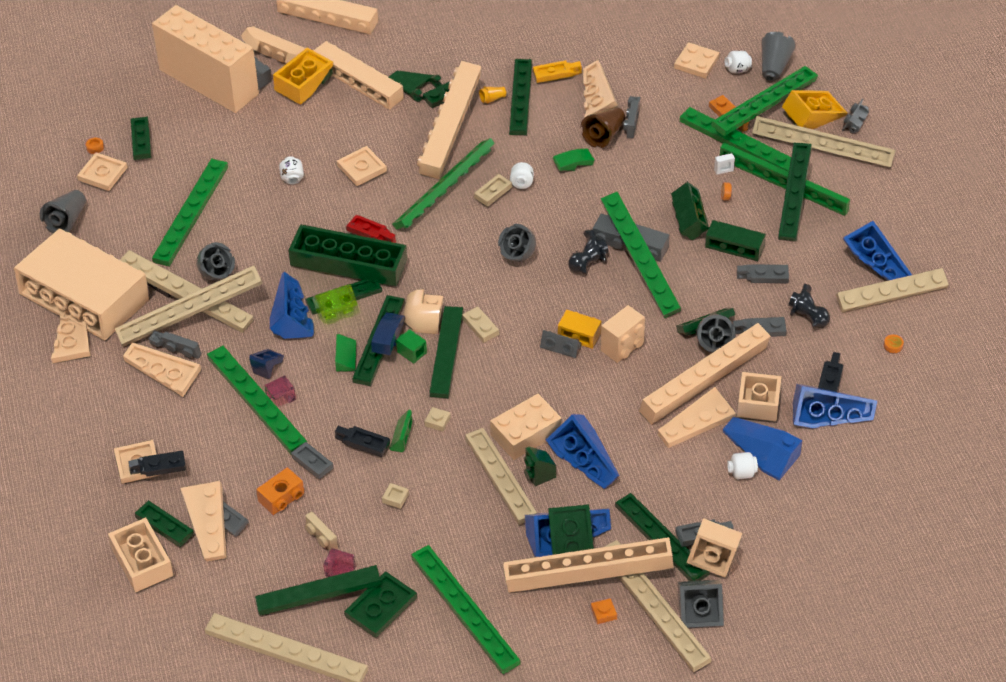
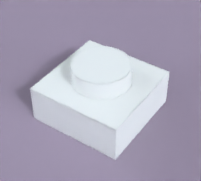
M732 153L715 157L714 170L717 175L734 171L735 158Z

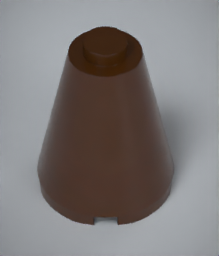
M614 107L586 116L580 124L584 140L592 147H606L625 121L624 111L619 107Z

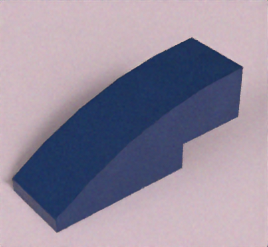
M386 313L382 317L371 341L372 352L391 355L405 320L404 315Z

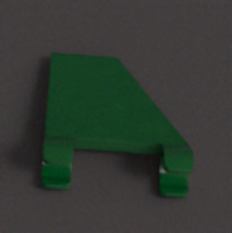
M397 70L388 76V78L400 83L403 86V92L410 95L416 102L423 99L420 96L422 91L419 88L427 82H430L435 88L442 85L439 82L441 80L440 75Z

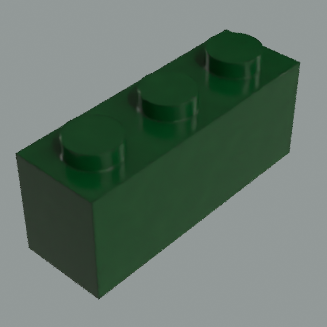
M687 181L671 193L672 205L676 211L675 217L679 223L680 233L684 237L687 236L694 240L707 231L709 225L699 189Z
M712 220L706 234L705 248L758 262L765 247L766 234Z

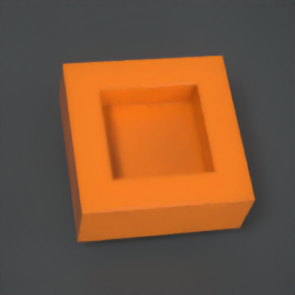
M611 598L591 603V610L597 624L617 620V613Z

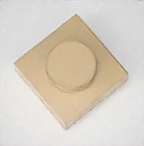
M432 407L425 420V426L443 432L451 417L450 412Z
M390 483L382 497V503L401 509L409 495V489Z

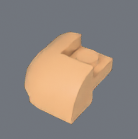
M424 289L412 291L407 295L403 314L405 316L404 322L415 332L439 334L443 296L425 295Z

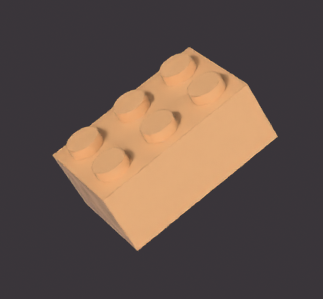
M536 394L490 420V435L515 460L525 454L526 447L536 448L547 442L546 439L562 425V418L539 394Z
M147 518L108 533L111 549L135 592L173 576L171 561Z

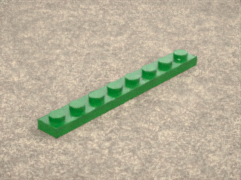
M804 66L712 122V127L723 136H726L787 99L792 90H801L815 82L818 75L807 66Z
M691 107L680 116L679 122L721 143L731 145L789 171L790 156L736 129L723 136L712 127V122L715 119Z
M492 138L483 140L392 223L396 230L402 227L406 229L411 226L414 218L424 214L426 207L432 206L436 202L435 199L437 197H441L447 192V187L456 184L459 176L461 177L468 173L470 166L476 165L480 161L479 158L481 156H485L491 151L490 147L495 144Z
M726 143L720 146V156L733 154L735 167L786 189L789 171ZM809 180L806 181L804 198L843 216L847 215L850 205L849 198Z
M210 159L152 256L153 263L170 267L228 169V162Z
M618 191L601 198L602 205L664 319L680 312L681 307Z
M224 345L207 353L208 360L290 455L303 443L307 442Z
M427 545L412 553V560L502 675L519 666L520 659L433 549Z

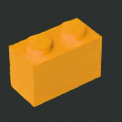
M566 309L558 324V334L578 339L582 343L581 346L593 349L601 335L602 321Z

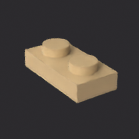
M498 174L474 193V198L488 207L512 188V182Z
M479 307L462 314V320L483 343L499 335V329Z
M312 511L305 515V528L310 535H314L318 539L319 544L323 548L326 547L331 553L337 550V536Z

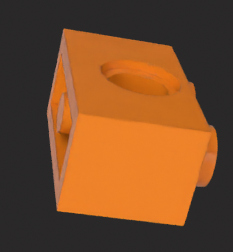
M287 467L256 489L258 502L272 515H275L304 494L303 481Z

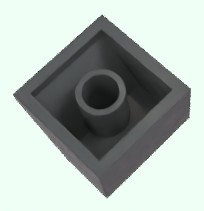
M720 580L677 582L680 619L687 628L724 626L723 594Z

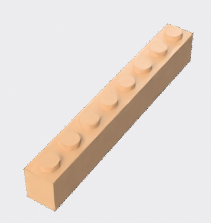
M461 61L459 67L455 68L453 75L455 78L450 80L449 92H445L443 99L444 105H440L439 117L434 119V129L429 131L428 143L425 142L422 151L424 154L419 156L417 166H420L419 174L440 179L479 82L481 66Z
M759 323L755 324L644 398L639 412L653 425L766 349L771 336Z
M669 538L504 562L505 579L509 593L674 568Z

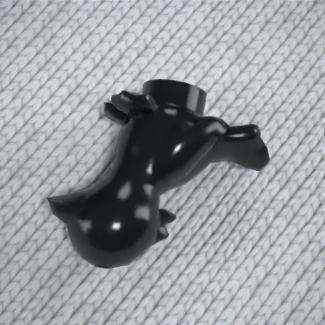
M592 229L585 230L583 233L587 238L583 252L576 251L569 258L568 266L573 272L586 274L587 265L590 262L598 259L603 263L606 262L605 257L606 253H608L607 243L604 239L597 240Z
M804 284L801 293L793 292L788 304V306L792 307L790 315H794L795 312L806 315L810 318L813 327H824L830 321L829 311L824 307L815 306L810 295L812 287L811 285Z

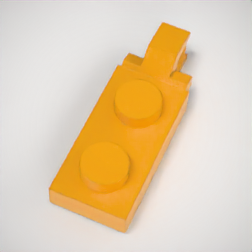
M565 60L533 66V74L537 83L572 77L582 73L580 61L569 63Z

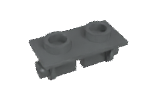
M861 99L858 104L854 103L850 108L851 114L845 117L843 121L845 125L842 131L846 127L852 133L859 131L863 124L862 121L869 114V108L861 104L864 99Z
M543 330L540 348L576 358L577 350H580L582 343L578 339Z

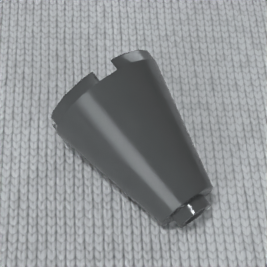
M782 32L766 33L761 41L762 76L767 81L779 79L796 47L795 40L791 36H788V38L783 36Z
M73 190L45 203L41 207L39 215L41 222L44 221L47 225V230L55 233L59 228L66 232L71 231L86 203L84 194L78 190Z

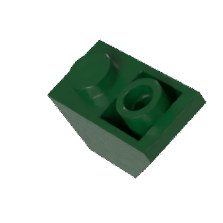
M526 447L524 457L526 469H524V474L527 480H531L536 487L556 478V464L547 451Z

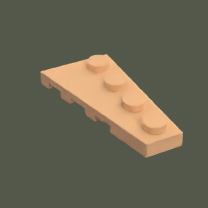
M599 60L583 68L584 96L586 98L584 103L586 114H584V118L590 114L616 107L618 104Z
M68 307L65 310H61L60 325L57 328V339L54 342V353L51 356L52 363L91 356L86 322L82 315V326L69 320L72 317L71 314L65 317Z
M132 343L123 355L125 362L184 397L201 371L200 364L136 343Z
M714 387L658 430V436L670 448L730 421L733 417H736V413Z
M216 481L181 488L204 559L208 562L227 558L221 482Z

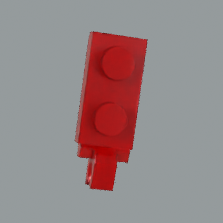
M357 214L346 226V231L358 236L396 243V235L391 233L387 226Z

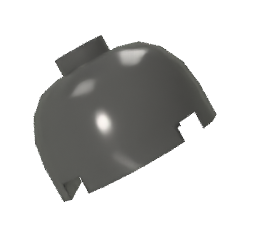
M516 223L502 231L499 236L498 246H500L501 254L505 258L520 262L528 259L534 253L536 237L529 228Z
M214 242L200 250L196 265L203 277L216 281L224 279L232 273L235 267L234 256L232 257L229 247L222 243Z
M719 314L703 318L697 328V339L700 345L710 352H715L736 336L735 327L727 317Z

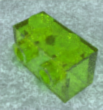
M351 284L317 294L312 298L319 319L325 318L326 321L336 318V314L343 312V315L352 313L358 305Z

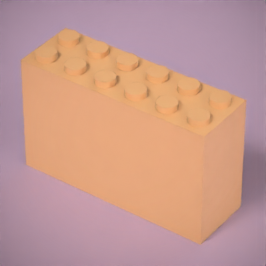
M177 5L152 23L159 70L234 113H237L259 95L253 47Z
M60 228L14 267L20 295L59 316L61 310H65L68 307L65 317L71 314L72 317L69 320L82 326V315L86 322L87 331L104 341L116 331L115 328L123 325L149 301L146 274L143 271L135 269L128 263L118 260L113 255L101 251L98 247H94Z

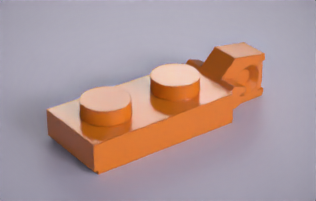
M724 95L709 102V108L719 117L736 107ZM749 122L740 126L738 129H740L742 132L748 130Z

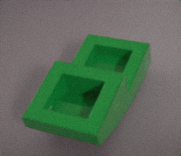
M588 148L570 150L553 156V161L559 171H575L577 165H593L595 161Z

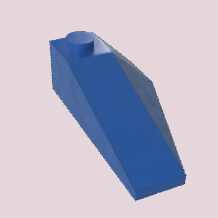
M874 221L843 237L851 252L889 281L912 275Z
M286 272L282 273L270 315V329L275 335H279L284 339L312 337L314 335V323L307 316L309 309L302 302L304 295L299 281Z
M796 384L793 398V424L818 428L821 426L874 420L877 400Z
M572 414L546 439L557 456L568 461L571 466L582 471L602 488L606 489L619 477L599 436L584 415Z
M733 417L723 428V433L737 447H741L745 452H750L753 457L757 458L758 468L762 472L778 481L801 455L802 440L786 431Z
M610 509L590 510L593 537L611 529ZM548 513L525 515L526 536L534 556L552 555Z

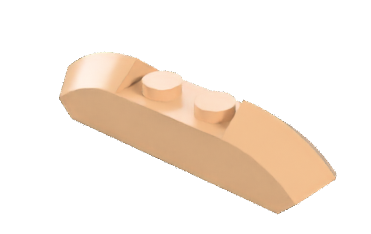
M256 27L246 28L241 35L244 42L253 47L254 50L286 64L306 49Z

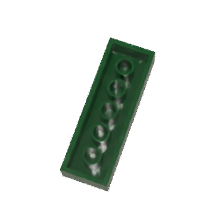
M300 224L288 250L290 266L360 280L367 279L370 282L378 281L380 284L395 287L407 262V246L404 244Z

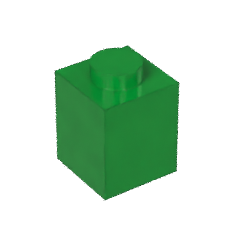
M410 329L401 334L396 340L397 353L413 364L427 354L426 340Z

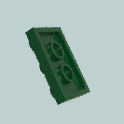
M589 504L548 508L552 555L594 549Z
M386 571L380 576L382 585L366 589L344 611L346 618L375 638L417 598L416 591Z

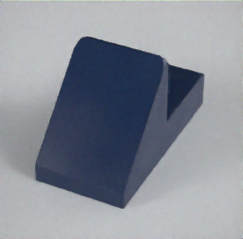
M270 349L249 356L253 373L266 379L271 378L273 366L282 363L284 355Z

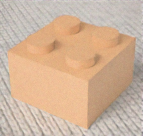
M627 305L601 325V351L618 363L623 358H627L633 350L640 348L644 343L645 317Z
M742 372L737 417L776 421L781 376Z
M703 518L687 563L726 578L742 533Z

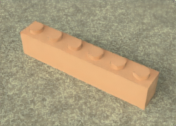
M276 0L277 11L280 13L370 35L378 23V10L376 8L347 1Z
M326 41L314 50L334 62L331 67L332 76L390 110L404 99L403 86L400 83L388 78L373 67L337 48V46Z

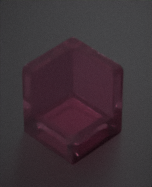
M285 375L264 385L265 393L270 399L276 400L284 396L288 403L296 400L295 388Z
M331 548L323 563L325 576L331 577L354 571L356 567L355 556Z

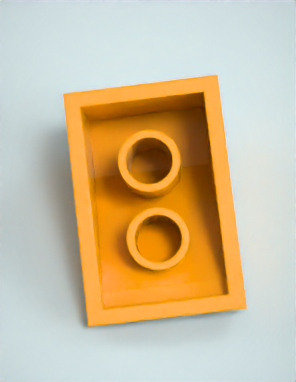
M307 47L273 74L274 90L301 105L313 95L334 62Z
M792 90L782 106L787 112L786 114L794 120L796 126L808 129H816L848 114L829 91Z

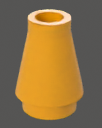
M484 86L479 90L480 100L488 104L499 98L506 97V89L504 86Z

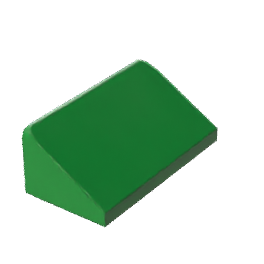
M340 334L336 335V372L355 371L357 342Z
M409 409L397 422L389 448L391 451H405L413 423L412 411Z

